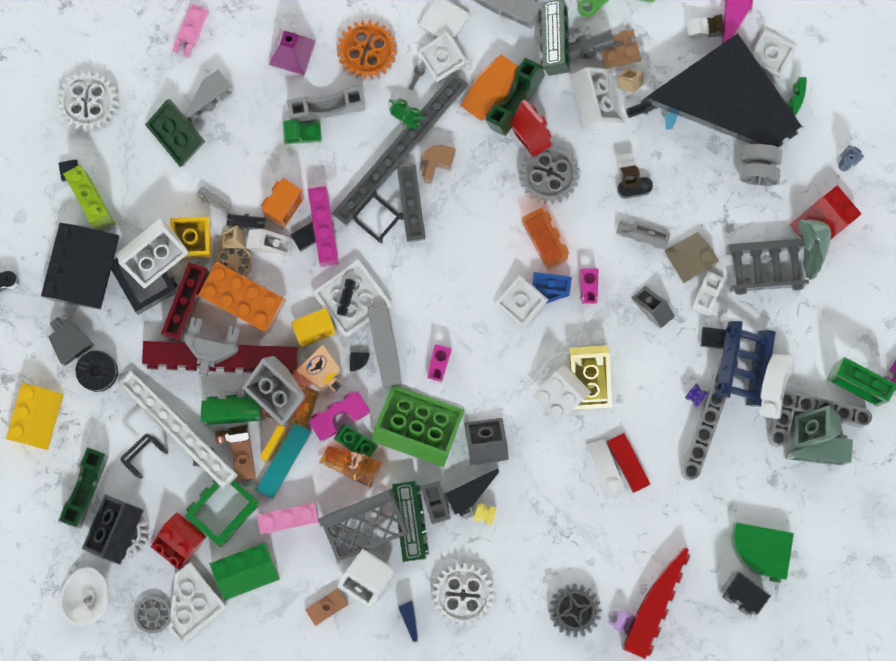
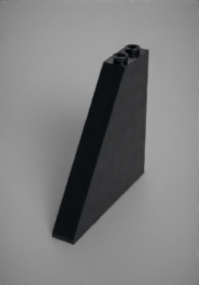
M738 33L643 99L648 104L749 144H765L780 147L784 144L783 140L788 137L790 140L798 134L797 130L802 127Z

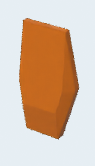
M500 54L477 75L460 106L482 122L494 104H500L507 98L518 66Z

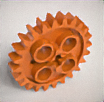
M361 20V25L354 22L355 28L347 26L349 32L342 31L344 38H338L341 44L337 45V49L341 50L337 52V57H342L339 59V63L344 64L343 70L349 69V75L355 73L356 79L362 75L363 81H365L366 76H369L370 80H373V75L380 78V72L386 75V68L392 69L390 62L395 63L396 59L393 56L397 55V51L393 50L397 48V43H393L395 36L389 37L391 30L385 32L386 25L380 28L378 21L375 25H372L371 20L368 21V24ZM361 35L367 37V39L362 42L357 40V38ZM373 35L374 38L370 43V50H368L366 53L363 65H360L362 59L364 58V50L368 48L370 37ZM377 42L384 43L382 48H376L374 45ZM353 52H357L360 54V56L355 59L350 57V55ZM370 59L377 60L375 65H370L367 62Z

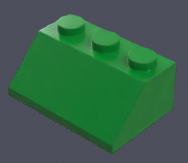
M245 394V397L237 398V395H227L226 399H218V396L206 397L207 400L201 402L200 419L201 423L205 426L263 421L262 407L249 394Z
M265 542L209 563L224 600L280 580L268 545Z

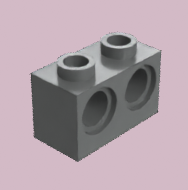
M439 481L421 486V492L432 525L450 520L451 517Z

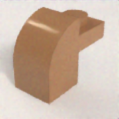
M435 145L424 152L421 158V163L427 164V166H423L421 174L424 177V183H432L436 167L451 171L456 148Z

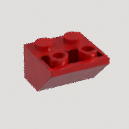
M523 100L510 124L516 138L531 156L535 157L552 146L550 141L552 136L546 128L548 124L542 115H538V111L533 104L529 105L526 100Z
M176 512L164 523L150 547L180 571L197 552L207 536Z

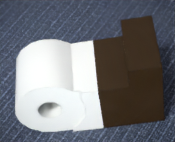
M722 14L687 21L689 38L722 36L724 32Z
M632 152L616 155L618 173L623 188L640 185V171L638 166L636 167ZM633 176L634 180L626 181L625 177Z

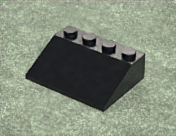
M59 223L41 297L53 302L101 310L120 236L83 226Z

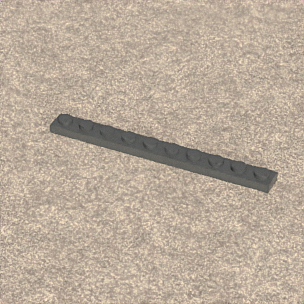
M453 73L422 108L420 114L425 116L426 119H420V126L417 129H411L407 126L333 211L332 215L345 226H348L358 208L373 191H378L397 167L400 166L468 87V83L456 73Z

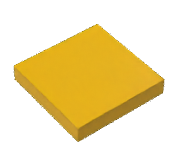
M278 424L260 455L261 460L266 463L269 462L287 431L285 426Z

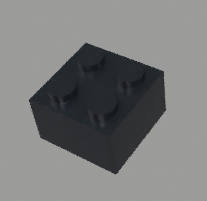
M732 572L719 591L723 594L722 598L730 604L736 603L739 606V611L750 616L758 615L771 597L769 593L740 572Z

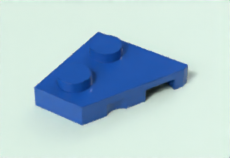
M534 272L532 285L548 299L547 303L570 296L572 277Z

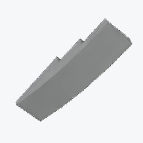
M387 305L367 308L382 386L401 384V374Z

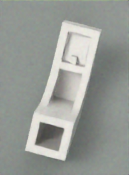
M775 353L771 357L762 386L760 416L775 419L781 418L784 391L787 380L792 375L794 356Z

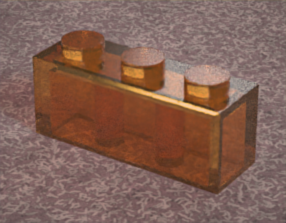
M541 207L523 216L521 222L548 271L566 262L570 253L567 246L561 244L559 240L561 236L558 229L552 227L550 214L548 211L544 212Z

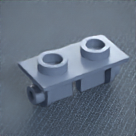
M848 145L840 154L843 158L838 164L839 169L847 171L851 165L856 166L864 158V155L861 154L862 151L855 146Z

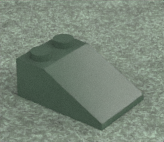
M839 434L831 440L790 453L785 456V459L843 466L851 463L853 439H847V435Z

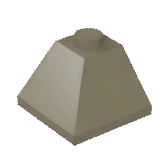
M697 232L664 251L683 284L714 267L719 262L711 246Z

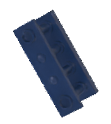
M730 321L726 328L715 397L730 398L731 394L747 398L746 406L761 407L762 386L768 363L772 357L776 332L760 330L755 334L742 330V321ZM740 337L756 342L754 353L739 349ZM737 356L753 360L751 371L736 367ZM734 375L750 379L748 390L732 386Z

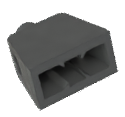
M58 317L50 322V326L55 332L49 335L48 338L59 362L63 366H67L95 346L71 321L64 325Z

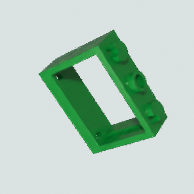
M846 357L833 365L826 379L877 407L888 403L896 389L895 383Z
M213 479L214 484L210 488L206 487L199 496L201 498L197 503L192 502L188 506L185 516L219 547H222L261 503L238 482L233 480L230 485L245 497L249 503L225 530L217 536L195 516L221 487Z

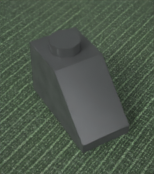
M646 286L631 298L649 320L659 328L664 327L675 317L668 303Z

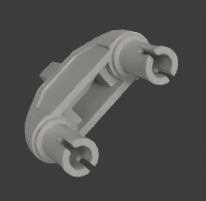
M191 317L188 333L184 335L183 340L197 358V364H200L199 374L208 376L210 366L214 367L215 363L218 364L238 352L236 344L241 329L238 327L234 329L233 326H228L225 342L209 341L199 337L203 320Z

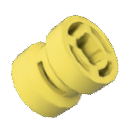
M478 502L473 520L477 522L484 520L487 525L492 526L497 507L490 506L487 508L484 503Z

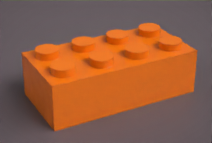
M220 262L215 263L198 294L203 299L263 332L270 331L287 300Z

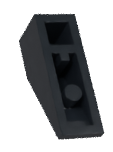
M498 468L445 493L455 515L459 514L461 517L471 512L470 508L475 505L499 474Z

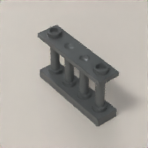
M804 238L728 244L725 247L726 255H731L734 258L736 285H732L730 292H735L736 295L747 294V291L780 288L803 290L809 284V280H801L798 252L805 246ZM788 250V253L791 255L793 281L782 282L779 254L781 251ZM762 252H769L772 255L774 282L763 283L760 258ZM750 253L753 256L755 284L744 285L741 257L743 254Z

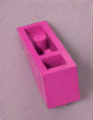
M725 0L722 44L735 35L749 10H752L753 0Z

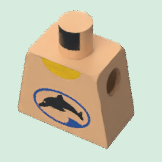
M323 345L296 370L299 375L322 391L329 386L336 393L343 386L336 378L341 373V370Z

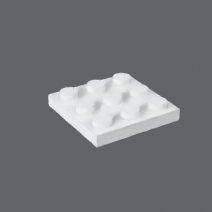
M359 259L312 292L323 309H327L331 320L345 339L369 323L367 308L387 305L388 309L392 306ZM352 279L356 284L355 288L352 289L353 295L350 306L347 307L348 313L347 316H340L337 314V308L340 306L341 294L343 289H345V280Z

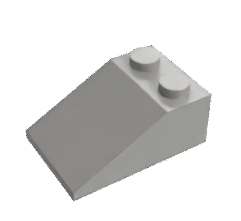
M275 356L263 358L242 387L281 426H285L306 397L289 370Z

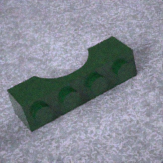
M524 58L515 72V81L511 92L502 103L494 104L485 118L490 129L504 136L508 134L512 128L510 123L523 100L527 102L530 100L545 77L540 64Z
M88 447L86 448L80 464L77 483L71 496L65 502L58 521L81 529L109 455Z

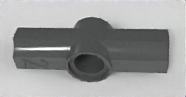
M611 29L595 35H581L576 41L569 43L570 61L578 58L588 59L595 56L599 51L616 46Z

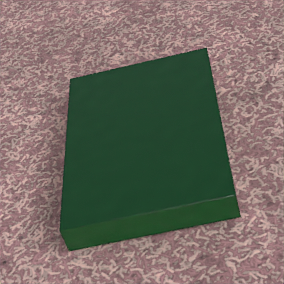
M167 99L145 124L179 167L184 166L206 142L171 99Z

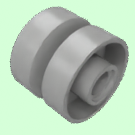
M765 144L743 146L741 161L746 164L740 168V181L758 186L779 184L781 169L776 166L782 163L783 150L779 147Z

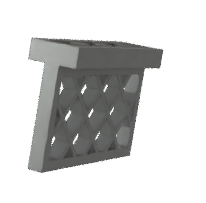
M393 488L318 519L320 526H323L337 562L360 553L362 549H371L409 533L394 498ZM391 503L394 510L392 516L382 513L384 505ZM368 511L377 514L374 523L364 519ZM380 515L390 519L386 529L376 525ZM354 518L360 521L357 530L347 527L349 519ZM392 521L400 524L402 532L396 534L389 531ZM362 523L372 526L369 536L359 532ZM333 525L341 527L342 530L339 537L332 535L329 527ZM375 528L385 532L382 540L372 538ZM345 530L355 534L351 543L342 539ZM357 535L367 539L365 546L362 548L354 545ZM340 542L350 546L348 552L344 555H340L338 550Z

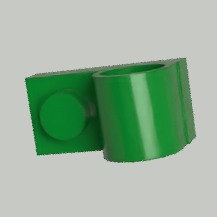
M299 120L284 121V144L322 142L321 123H301Z

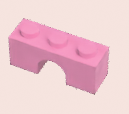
M315 503L257 515L261 535L319 523Z

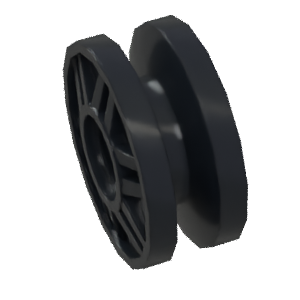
M90 351L82 355L75 367L78 382L84 388L94 392H104L110 389L116 383L119 375L116 361L110 355L101 351ZM95 367L101 368V374L98 376L93 375Z

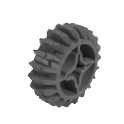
M573 584V590H570L569 585H566L565 589L567 592L564 593L561 588L558 589L561 596L559 597L554 594L553 597L557 601H550L549 603L555 606V609L548 610L550 613L555 612V616H551L550 620L557 619L553 626L561 625L560 633L567 629L566 636H570L571 631H573L574 637L578 636V631H580L581 636H585L584 629L591 633L592 629L589 626L597 627L593 620L601 619L600 616L595 615L596 612H602V609H596L595 605L601 603L600 601H593L597 597L596 594H593L591 597L589 596L591 593L590 588L583 592L584 585H581L579 590H577V584ZM573 594L582 595L589 603L579 605L574 599ZM567 596L569 607L567 610L559 613L560 604ZM573 605L579 608L584 607L583 609H580V612H578L579 615L577 616L571 613L566 614L567 612H570V609H572L571 607ZM591 609L590 617L583 625L582 613ZM573 617L577 627L566 625L561 618Z

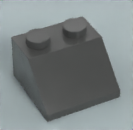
M502 418L464 423L470 465L509 460Z

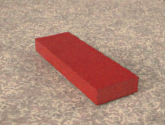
M625 433L608 440L607 444L632 493L651 485Z

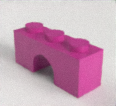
M351 391L344 396L343 401L339 403L335 401L327 406L328 410L323 413L318 411L310 416L311 420L308 422L322 443L338 433L334 427V419L337 415L342 413L348 414L355 423L371 412L360 393Z

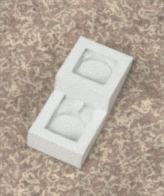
M707 271L692 309L709 316L725 278Z

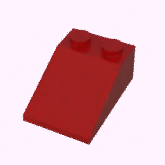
M837 185L795 219L790 226L802 238L798 223L801 220H818L830 227L831 239H833L861 216L862 213Z

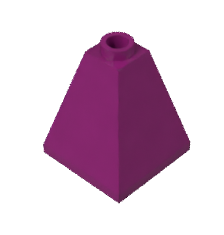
M280 30L269 65L305 76L316 40Z

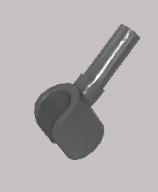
M419 64L416 65L414 68L415 75L409 89H414L420 76H423L426 72V67L423 72H419L417 70Z

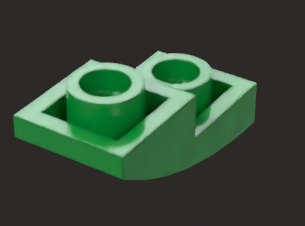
M799 77L793 84L794 95L787 102L795 116L800 110L805 97L807 77Z
M345 423L334 437L335 441L366 462L369 461L378 445Z

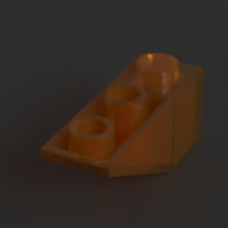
M331 446L327 447L319 463L370 488L376 480L382 464L367 455Z

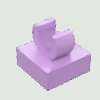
M623 610L620 612L613 611L618 618L615 622L609 620V623L614 626V629L627 635L635 617Z

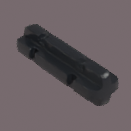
M352 279L345 280V289L342 291L339 301L340 306L337 308V314L340 316H347L348 313L347 307L350 306L353 295L352 289L355 288L356 284Z

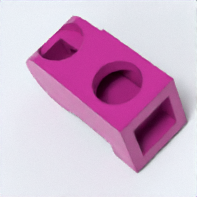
M599 268L580 269L581 304H597Z
M435 344L427 379L438 382L443 381L452 348Z

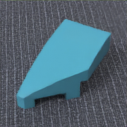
M665 114L666 130L673 129L677 121V114Z

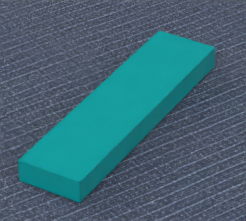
M296 423L293 424L256 488L258 492L274 499L311 435V431Z

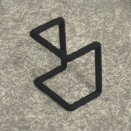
M373 191L353 214L354 222L379 243H383L384 236L399 219L403 220L404 218L402 212H396L379 198L377 191ZM373 197L397 216L380 237L357 219V215Z
M148 433L144 434L120 459L127 469L140 479L143 478V475L130 461L146 445L152 442L161 452L168 454V450ZM146 438H148L126 461L124 460Z

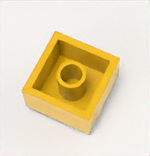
M209 217L170 218V228L189 252L181 260L212 259V226Z

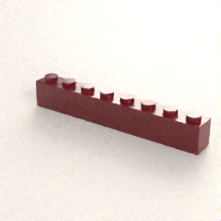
M143 341L142 364L147 366L148 370H158L159 367H166V370L169 371L185 368V371L195 372L197 368H200V364H197V358L185 342ZM237 345L238 352L218 364L215 363V366H210L209 372H216V369H224L225 373H235V370H243V373L252 374L263 358L275 356L293 375V372H297L296 370L298 369L299 349L298 347Z

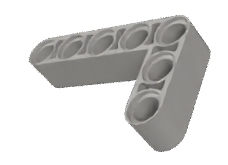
M785 391L784 396L790 399L789 405H782V415L786 417V423L781 424L778 419L772 418L768 442L773 447L785 445L789 439L794 413L804 414L820 409L821 404L830 406L838 415L839 409H844L847 415L845 419L841 418V424L854 427L868 425L872 421V414L865 408ZM802 400L808 402V410L801 407ZM859 413L865 416L864 423L858 420ZM775 433L782 435L781 443L774 440Z

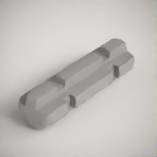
M201 187L197 192L198 197L205 199L206 202L217 209L220 208L225 214L230 212L232 205L226 201L224 202L222 198L214 193H209L206 188Z

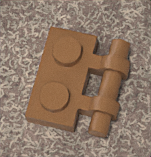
M622 30L620 33L614 34V41H622L623 45L600 51L602 62L606 69L642 60L637 42L629 43L628 40L635 37L634 30Z

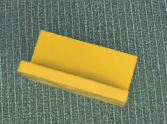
M326 308L291 322L301 348L337 334Z

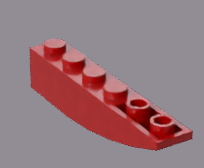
M683 548L654 581L636 612L622 650L643 659L651 656L654 646L651 644L654 637L658 638L661 627H659L661 619L665 620L669 609L666 607L668 602H672L676 591L673 590L675 584H679L683 576V572H681L683 564L687 565L690 554H688V548Z

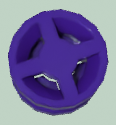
M696 383L684 398L692 401L693 406L697 407L707 396L708 392L701 390L700 386Z

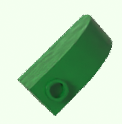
M737 522L733 523L732 546L741 564L757 575L769 577L771 582L781 583V580H787L794 533Z

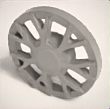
M155 596L144 598L135 608V623L139 629L146 633H159L170 623L171 609L162 598ZM150 600L152 607L147 609L144 602ZM157 600L162 602L159 609L155 607ZM139 608L146 610L144 616L138 615ZM167 609L168 615L161 616L160 611ZM145 618L148 622L142 627L139 621ZM160 618L166 622L163 627L157 622ZM150 623H155L154 631L149 630Z

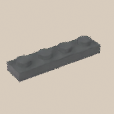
M416 165L397 167L407 242L426 240Z

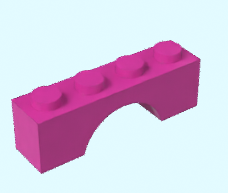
M327 187L307 189L320 267L339 264Z

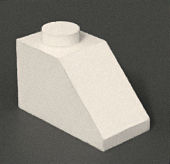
M265 229L249 230L246 248L259 253L289 257L292 238Z

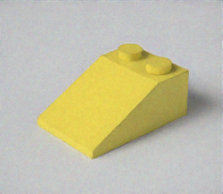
M608 345L570 347L571 372L591 391L575 409L612 407Z

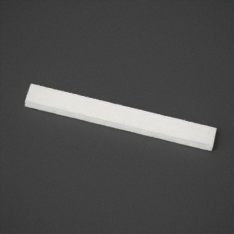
M132 370L117 383L223 489L238 476Z

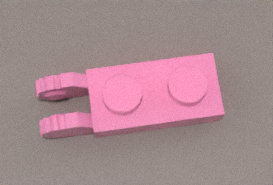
M193 4L190 5L175 41L174 53L177 54L182 43L185 42L188 44L184 49L183 56L189 57L209 15L208 10Z

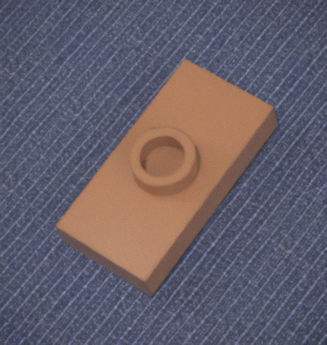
M250 440L242 443H230L234 470L238 475L236 481L256 479Z
M339 588L306 608L305 611L314 625L317 626L349 604Z

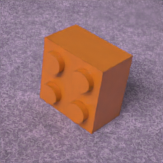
M282 178L280 182L277 181L274 184L271 196L263 200L261 210L264 217L284 229L304 200V195L300 188Z

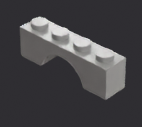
M362 86L343 89L335 95L323 98L301 97L287 100L290 119L299 120L300 122L366 110Z

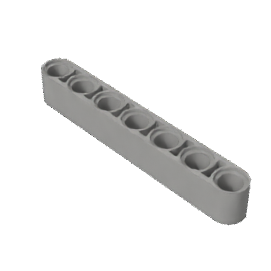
M720 358L681 469L682 477L689 481L698 478L701 474L726 398H720V403L715 404L711 399V396L716 394L722 358ZM706 412H711L714 415L713 422L706 420ZM700 430L707 432V440H702L699 437ZM694 448L701 450L702 456L700 458L693 456ZM688 466H692L696 471L693 477L686 473Z

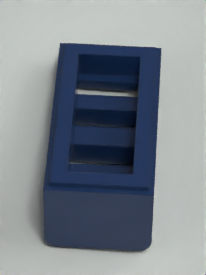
M411 600L398 606V609L410 637L415 643L418 641L414 605Z

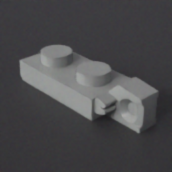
M620 221L616 234L622 237L632 238L637 242H644L663 249H667L670 233L637 222L630 224Z

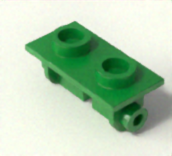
M400 98L389 100L393 104L389 108L390 114L403 121L411 129H417L420 126V119H426L425 116L420 114L421 111L419 109L410 107L407 101Z

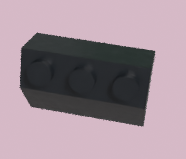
M105 494L82 549L102 559L121 565L144 510Z

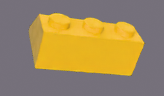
M21 383L6 439L48 450L64 394Z

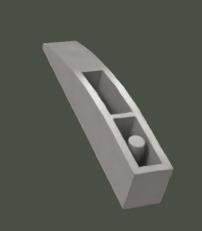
M473 0L489 11L532 29L541 7V3L538 0Z

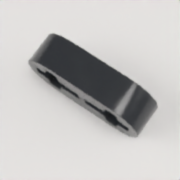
M640 177V185L627 187H633V189L628 191V194L621 191L623 186L620 182L617 187V194L623 199L648 195L653 188L652 180L647 177ZM642 182H645V185H649L646 191L643 188L636 187L641 186Z

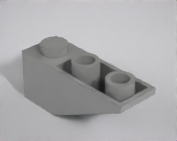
M219 69L203 79L185 114L190 123L198 121L206 111H212L221 100L225 101L231 97L233 89Z

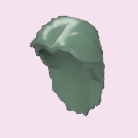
M809 219L801 220L798 226L800 234H802V238L805 241L804 248L806 251L803 265L806 278L811 280L816 278L821 271L830 245L831 230L826 223Z

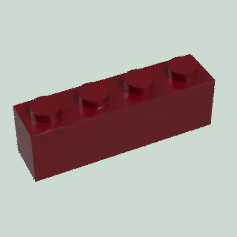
M188 262L161 331L164 337L177 342L183 341L200 298L198 294L209 275L207 268Z

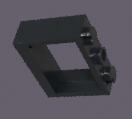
M118 258L113 260L111 271L135 313L138 315L177 293L175 287L178 284L173 276L169 277L167 272H165L161 276L167 288L140 303L119 267Z

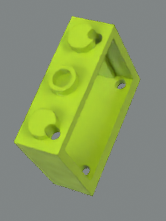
M78 165L64 173L90 224L100 231L114 225L115 222L83 167Z

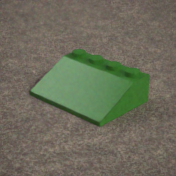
M392 385L375 426L371 441L444 467L465 410L400 386Z

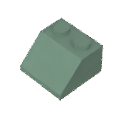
M830 406L795 416L794 448L796 450L831 440L841 434V417Z

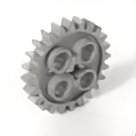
M552 143L551 148L544 150L535 157L528 154L524 155L527 161H521L520 163L523 167L519 168V172L523 174L519 176V180H524L521 183V187L527 186L525 194L531 192V199L537 196V202L544 199V204H547L548 200H551V203L554 204L555 199H558L561 203L562 196L568 199V192L574 193L573 187L578 186V183L574 180L580 178V175L575 173L579 172L580 168L574 167L578 163L577 160L572 161L574 154L568 156V149L561 151L562 145H559L556 149L554 143ZM546 158L549 164L541 165L539 160ZM563 165L566 167V171L559 172L556 167ZM548 171H552V175H550V177H547L546 175ZM534 175H539L542 178V181L538 183L534 182L532 180V177ZM556 182L559 184V188L554 190L549 184Z

